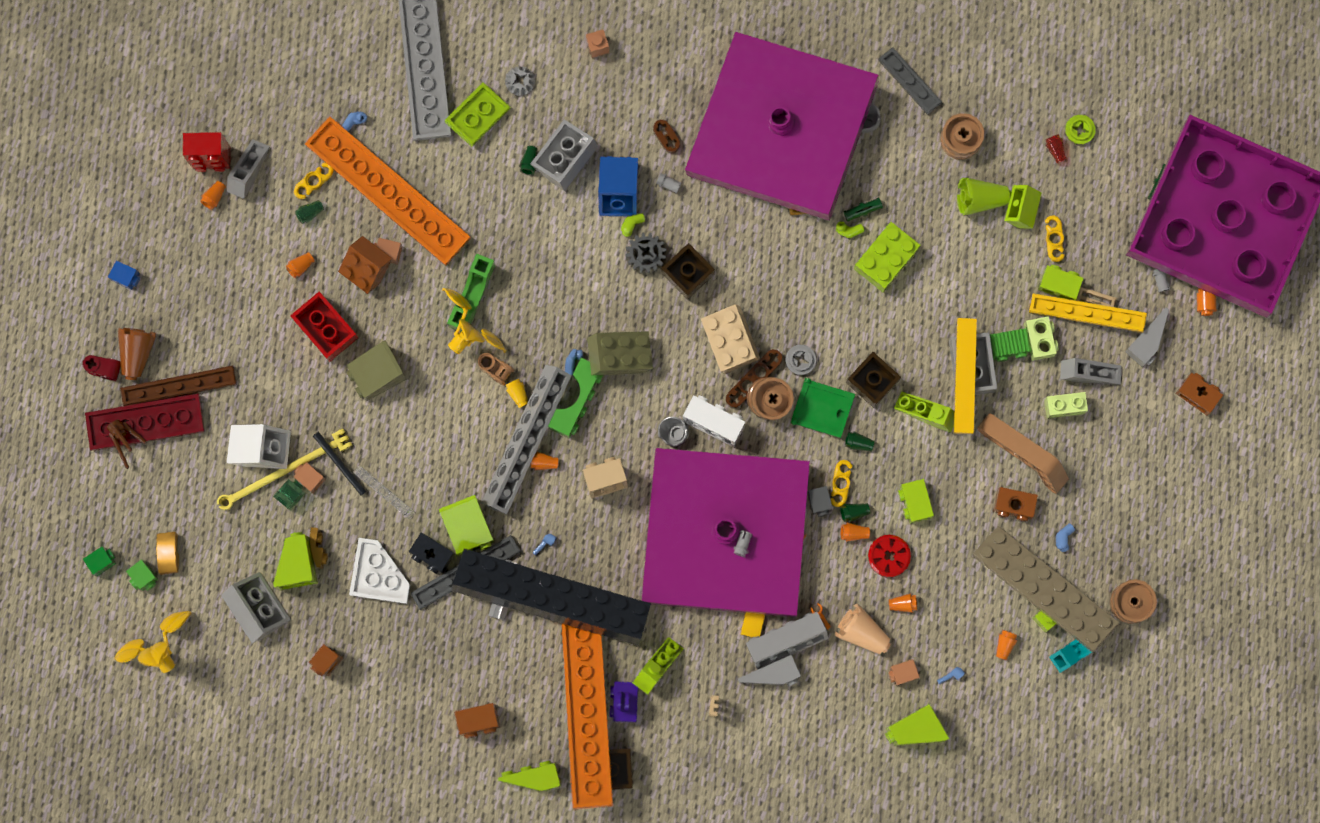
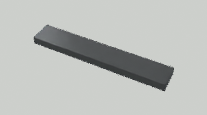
M510 535L482 551L481 554L506 561L521 551ZM458 566L410 593L420 610L453 592L452 584Z

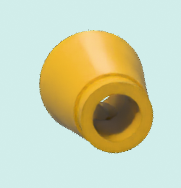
M520 379L506 384V391L518 408L528 403L525 387Z

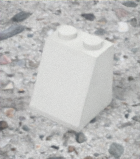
M264 424L231 425L227 463L245 467L287 469L291 431Z

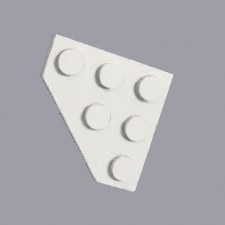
M359 538L349 595L407 604L410 584L378 540Z

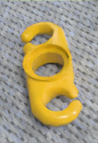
M322 163V167L329 169L328 174H322L321 167H317L315 171L309 172L295 185L294 195L299 199H305L306 195H310L313 190L319 189L329 180L334 170L327 163ZM312 176L319 178V182L315 186L308 183L309 178ZM304 187L306 195H301L299 188Z
M1052 215L1045 220L1047 224L1051 220L1057 222L1054 228L1046 225L1047 253L1052 261L1060 262L1064 259L1065 255L1061 254L1059 257H1054L1053 251H1064L1062 222L1057 216ZM1057 234L1060 237V242L1052 243L1049 239L1050 235Z
M840 460L835 466L831 496L841 495L842 500L836 502L831 498V504L834 507H842L847 501L851 471L842 472L840 467L847 465L851 469L852 464L848 460ZM839 478L846 480L847 485L843 489H839L835 484Z

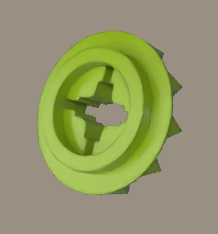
M1085 115L1071 117L1065 126V134L1068 140L1075 144L1084 145L1090 142L1096 131L1094 122ZM1081 123H1083L1082 130H1084L1085 133L1082 132L1079 136H1077L1078 131L1075 130V128H1078L1081 125Z

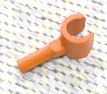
M817 603V606L820 608L818 614L823 625L828 630L831 626L822 613V606Z

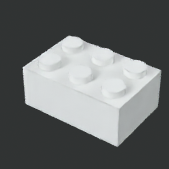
M693 396L683 415V421L735 447L745 427L743 417L736 413L731 415L725 412L726 408L716 404L713 406L709 404V400L703 396Z

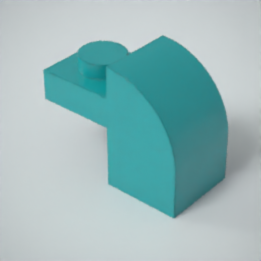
M1074 639L1049 656L1059 673H1061L1092 652L1078 640Z

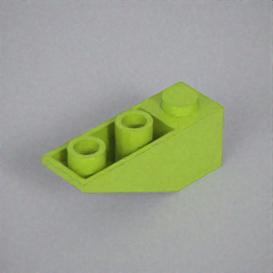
M901 391L894 407L895 410L938 429L952 432L954 427L953 409Z
M668 637L639 672L633 684L648 695L684 648Z
M550 760L539 763L540 767L532 769L530 765L520 768L521 772L513 774V771L510 770L501 773L502 777H498V781L539 791L561 786L556 763L551 764Z

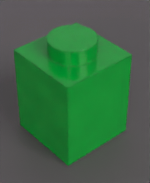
M101 546L83 558V561L92 575L97 577L116 564L114 561L116 556L110 548L107 549Z

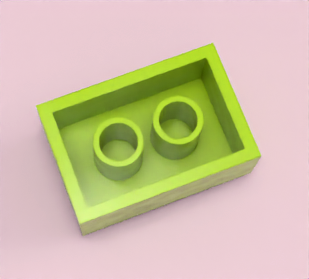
M890 222L858 260L854 270L881 292H884L917 253L921 245L894 223Z

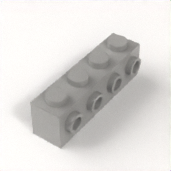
M818 612L808 613L797 621H790L779 629H771L763 636L753 637L746 645L758 670L827 640L828 635Z

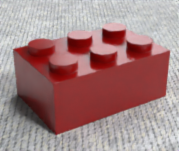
M221 132L183 133V157L192 169H195L196 172H206L207 169L224 172L226 169H231V146Z
M320 291L290 315L329 362L358 339L356 333Z

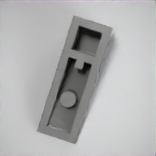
M252 139L228 176L227 192L243 199L245 198L258 175L270 146Z
M1165 308L1125 351L1141 367L1145 364L1150 365L1156 358L1154 354L1159 348L1169 311L1168 308Z
M1079 358L1061 361L1060 380L1120 385L1121 365Z
M792 655L737 680L739 683L787 684L789 687L798 683L797 678H800L801 675Z

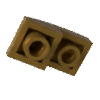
M310 527V547L313 560L319 569H323V566L327 565L328 553H325L326 550L318 548L319 545H322L323 533H320L321 530L319 528Z
M175 531L157 534V565L160 575L178 573V534Z

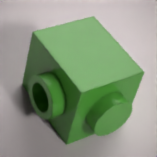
M141 559L126 571L131 577L129 582L136 590L139 588L142 591L145 589L149 591L156 586L155 582L158 580V577L146 561Z

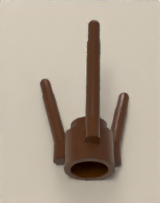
M117 419L110 423L107 429L125 468L129 469L117 439L122 441L129 452L132 451V448L124 438L127 434L126 430L143 444H146V440L131 429L126 422L122 424Z

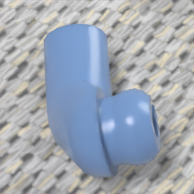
M364 112L350 113L342 127L349 132L353 125L366 122L367 115Z
M573 349L565 361V372L573 375L575 361L583 358L582 350Z
M1070 523L1056 534V547L1061 552L1068 551V536L1075 531V528Z

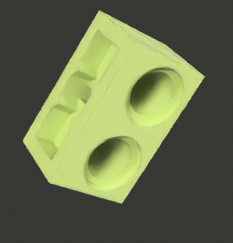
M1049 316L1027 320L1024 323V327L1027 328L1031 360L1054 357L1059 348L1057 340L1053 339L1052 333L1055 332L1053 321L1049 320ZM1035 326H1043L1045 332L1038 333L1035 329ZM1042 343L1046 344L1049 351H1041L1039 345Z
M1085 392L1047 396L1044 399L1047 419L1082 415L1088 411Z

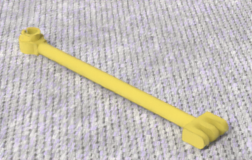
M344 429L332 434L334 440L328 443L332 449L338 447L342 452L353 446L351 442L343 445V442L349 439L347 435L342 438L339 437L345 433ZM320 447L288 464L287 469H279L234 494L221 495L217 499V505H222L224 500H228V506L222 505L219 508L229 510L237 500L297 469L299 465H304L306 462L308 463L322 456L326 452Z

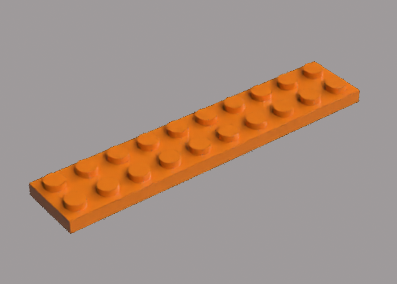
M330 116L305 143L306 147L327 163L445 266L471 239L467 233Z
M562 624L573 810L613 807L602 636Z

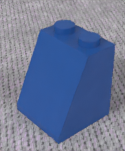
M600 157L599 216L628 217L636 215L638 158Z

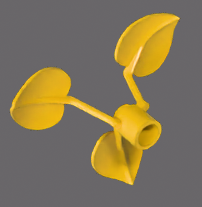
M443 288L442 291H445L449 298L455 304L462 307L464 311L462 318L459 320L457 330L454 332V338L448 344L449 348L455 353L460 354L466 346L469 347L475 341L484 343L486 339L492 346L506 353V348L495 334L486 329H482V333H480L465 321L468 309L471 310L472 308L468 300L454 290Z
M176 612L162 621L160 629L163 631L164 642H158L145 649L143 647L145 644L143 640H132L119 649L114 660L124 663L131 661L138 655V661L144 665L159 667L162 673L171 671L175 667V663L170 656L172 652L169 648L167 633L178 630L192 612Z

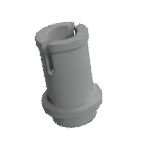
M661 173L656 184L659 187L663 186L677 193L681 182L666 176V173Z
M1154 269L1152 276H1155L1158 292L1170 290L1166 273Z
M740 531L737 545L733 548L735 550L734 554L742 557L748 554L749 551L747 549L752 537L751 533Z

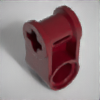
M89 355L84 358L82 363L83 368L90 375L111 381H117L121 368V362L118 360ZM93 362H95L96 366H93L91 369L89 367V364H93Z

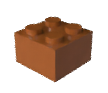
M362 236L350 245L338 272L369 294L381 283L392 258Z
M494 703L454 711L459 735L464 736L466 739L477 737V733L482 731L484 734L497 732L496 728H500L497 708Z

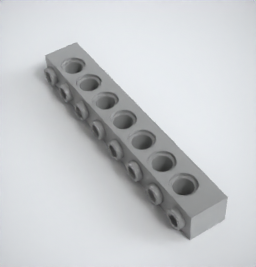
M545 365L481 504L497 512L508 513L570 380V374L558 367Z

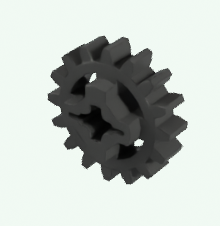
M643 232L640 238L635 235V241L629 240L631 247L626 246V251L630 252L625 254L626 258H630L628 265L634 264L633 270L635 271L639 268L640 274L644 270L650 274L651 269L657 272V265L662 267L663 263L661 260H666V256L662 255L666 253V248H661L664 246V242H658L659 236L652 238V233L646 237ZM655 247L659 251L658 257L654 254ZM634 250L638 253V257L636 260L633 256ZM647 250H649V256H643L642 251L646 252ZM647 262H651V263H652V264H650V265H643L644 263H647Z

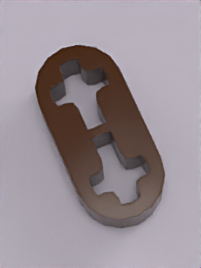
M657 120L653 125V132L666 152L676 153L680 148V141L667 121ZM658 125H661L662 127L666 126L665 136L662 133V131H657ZM668 137H669V139L671 140V142H674V141L676 142V143H675V148H672L671 146H670V147H667V146H668V141H667V138H668Z

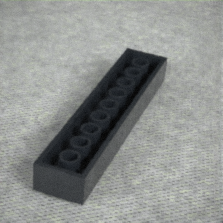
M467 549L463 550L452 584L453 592L637 646L640 644L651 603Z

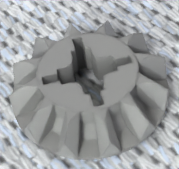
M518 66L511 68L506 74L505 84L512 94L522 96L532 91L535 85V77L533 72L527 67ZM516 74L520 78L525 77L523 79L524 86L520 83H515L517 81Z
M796 345L787 352L785 362L791 372L804 375L810 373L815 367L816 356L810 347ZM803 353H805L804 360L807 363H801V365L797 367L798 361L795 358H800V356Z

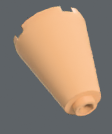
M855 604L854 607L856 609L853 611L849 609L838 625L840 631L839 633L835 632V636L877 654L887 652L891 645L889 643L890 638L859 604Z

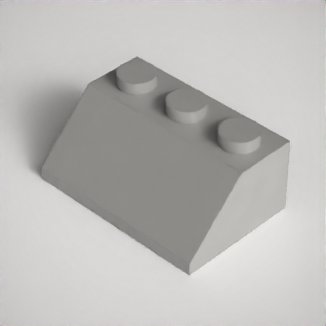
M564 119L531 162V165L551 183L565 191L596 151L598 145L593 137Z
M260 572L232 584L221 595L251 643L265 638L291 620Z

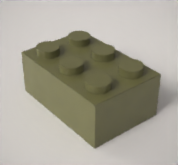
M649 331L595 333L587 338L591 375L642 374L653 369Z

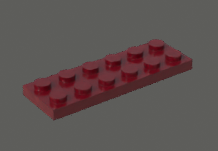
M199 394L85 413L90 451L115 447L107 427L117 419L122 424L126 422L146 442L205 432ZM126 430L127 434L124 438L129 445L142 443ZM117 439L120 446H125L120 439Z

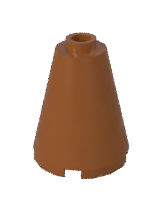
M118 328L122 375H125V379L137 380V377L142 376L156 339V332L150 331V333H146L145 330Z

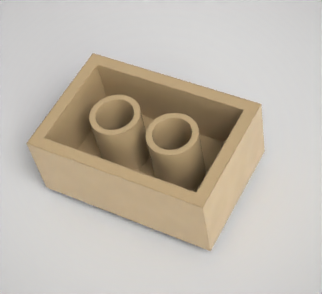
M735 304L701 318L722 373H729L760 360L740 306Z
M611 457L605 459V463L597 465L595 462L585 466L586 469H583V474L591 499L628 488L620 458Z

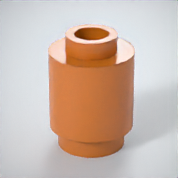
M1199 288L1196 294L1197 312L1201 313V316H1212L1213 312L1217 311L1216 295Z

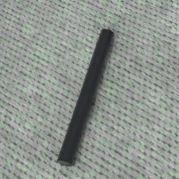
M318 431L314 434V439L360 496L366 493L365 488Z

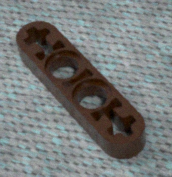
M775 349L769 350L728 392L725 400L726 404L730 408L741 406L747 399L748 391L742 388V383L750 381L753 384V382L760 378L769 377L781 364L782 354ZM771 354L774 356L776 354L778 355V362L776 363L775 361H773L769 365V367H772V369L769 370L767 365H765L762 362L765 361L767 364L770 360L769 355ZM763 367L766 370L765 376H756V368ZM739 388L741 393L745 394L746 396L743 397L741 394L737 399L739 403L733 402L731 404L730 396H736L739 392L736 389Z

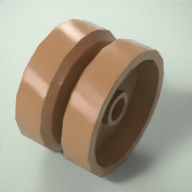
M960 113L953 115L947 120L941 132L940 143L944 152L958 160H965L974 156L984 140L982 123L970 114Z
M774 377L756 380L750 386L747 393V404L751 412L760 418L769 420L780 419L787 415L794 401L793 391L790 386L782 379Z
M1135 579L1128 580L1117 586L1111 593L1109 602L1110 609L1118 620L1127 624H1136L1146 620L1153 614L1157 599L1150 585ZM1131 599L1136 600V604L1133 605Z

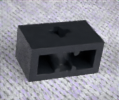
M422 532L409 550V553L412 554L411 559L419 564L422 561L428 564L427 569L435 574L438 571L443 574L455 555L454 552ZM434 550L433 553L436 556L428 559L427 551L432 552Z

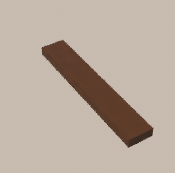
M232 365L121 387L120 390L123 406L233 386L237 385L234 366Z

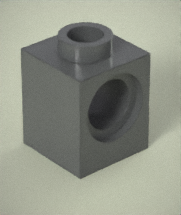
M827 486L808 490L807 494L812 514H817L818 517L829 515L828 511L832 510V504Z

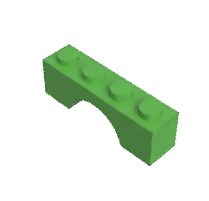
M477 253L470 267L468 279L462 293L472 307L471 310L468 309L465 321L469 324L473 321L496 266L494 260ZM457 304L454 306L447 322L449 328L457 330L459 320L464 312L462 307Z
M581 358L573 373L574 379L580 386L578 400L569 408L556 409L548 425L550 430L569 439L571 434H576L579 428L577 422L580 417L583 418L587 411L585 405L588 400L592 401L596 392L593 389L596 383L600 384L604 376L591 375L590 361Z

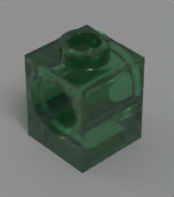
M288 479L273 497L291 511L305 495L302 491L304 487L298 481L294 480L292 482Z

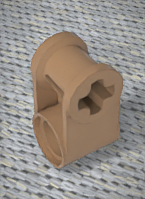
M484 353L478 358L479 368L502 386H505L506 379L515 371L511 366L489 353ZM488 358L492 361L490 367H483L481 365L482 361Z

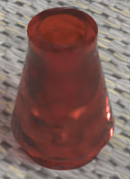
M1059 134L1045 139V146L1056 163L1067 159L1063 138H1060Z

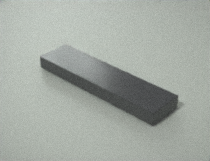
M893 47L878 59L927 115L942 104V101Z

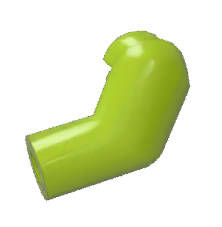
M643 213L625 218L621 226L622 234L625 237L632 235L635 224L645 222Z
M843 221L836 224L837 233L846 238H852L865 232L861 223L854 227L846 225Z

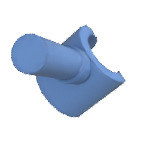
M552 534L545 535L541 544L532 553L536 556L546 544L553 546L557 537Z
M956 667L946 676L938 679L937 682L941 684L953 676L959 680L965 673L960 667Z

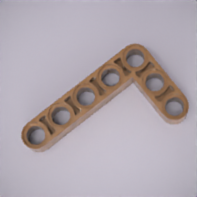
M989 413L977 427V430L986 438L1035 470L1044 485L1053 493L1058 494L1068 482L1069 477L1061 462L1055 456Z

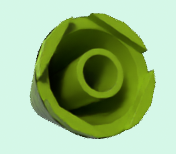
M967 177L961 178L958 184V188H961V193L957 194V204L959 212L964 213V216L1008 205L1011 190L1004 185Z

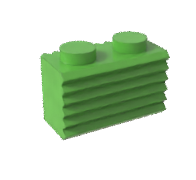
M1027 328L990 334L993 360L997 359V362L1007 361L1008 357L1015 356L1016 359L1024 358L1031 351Z

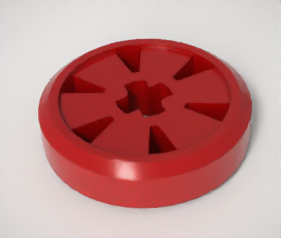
M896 535L880 536L869 548V565L875 573L882 577L892 578L899 576L910 564V548L902 538ZM886 551L894 553L893 561L884 558Z

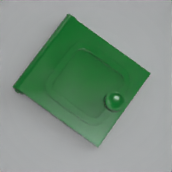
M805 378L790 423L841 438L856 394Z

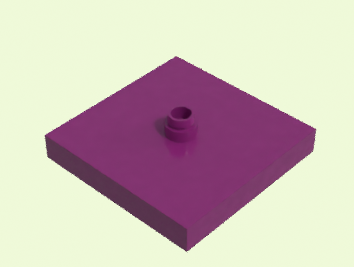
M735 32L685 168L687 176L830 221L879 84L878 74Z
M1189 115L1184 122L1126 256L1267 318L1275 308L1320 204V171Z
M655 448L641 601L651 603L652 605L797 617L810 461ZM740 531L752 534L747 549L749 552L745 557L734 554L735 550L733 549L737 545Z

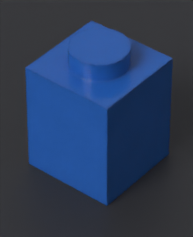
M116 261L108 278L132 290L140 281V273L136 269Z

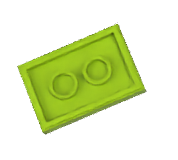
M482 82L444 122L473 147L511 107Z

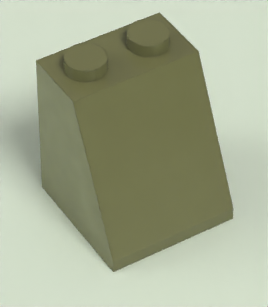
M386 340L347 365L349 369L346 372L351 382L355 380L358 386L355 388L360 398L364 397L366 401L407 380Z

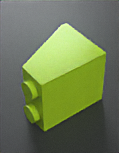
M475 495L439 509L458 556L462 555L464 549L473 551L478 548L485 550L491 547V543L494 540Z
M302 532L291 533V537L285 538L273 583L274 588L280 591L318 584L311 553L310 538L302 534Z
M930 704L885 728L887 740L890 744L894 743L895 746L943 742L949 739Z

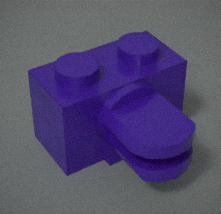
M614 682V686L610 688V698H614V706H610L609 717H613V722L637 723L638 687L633 682Z

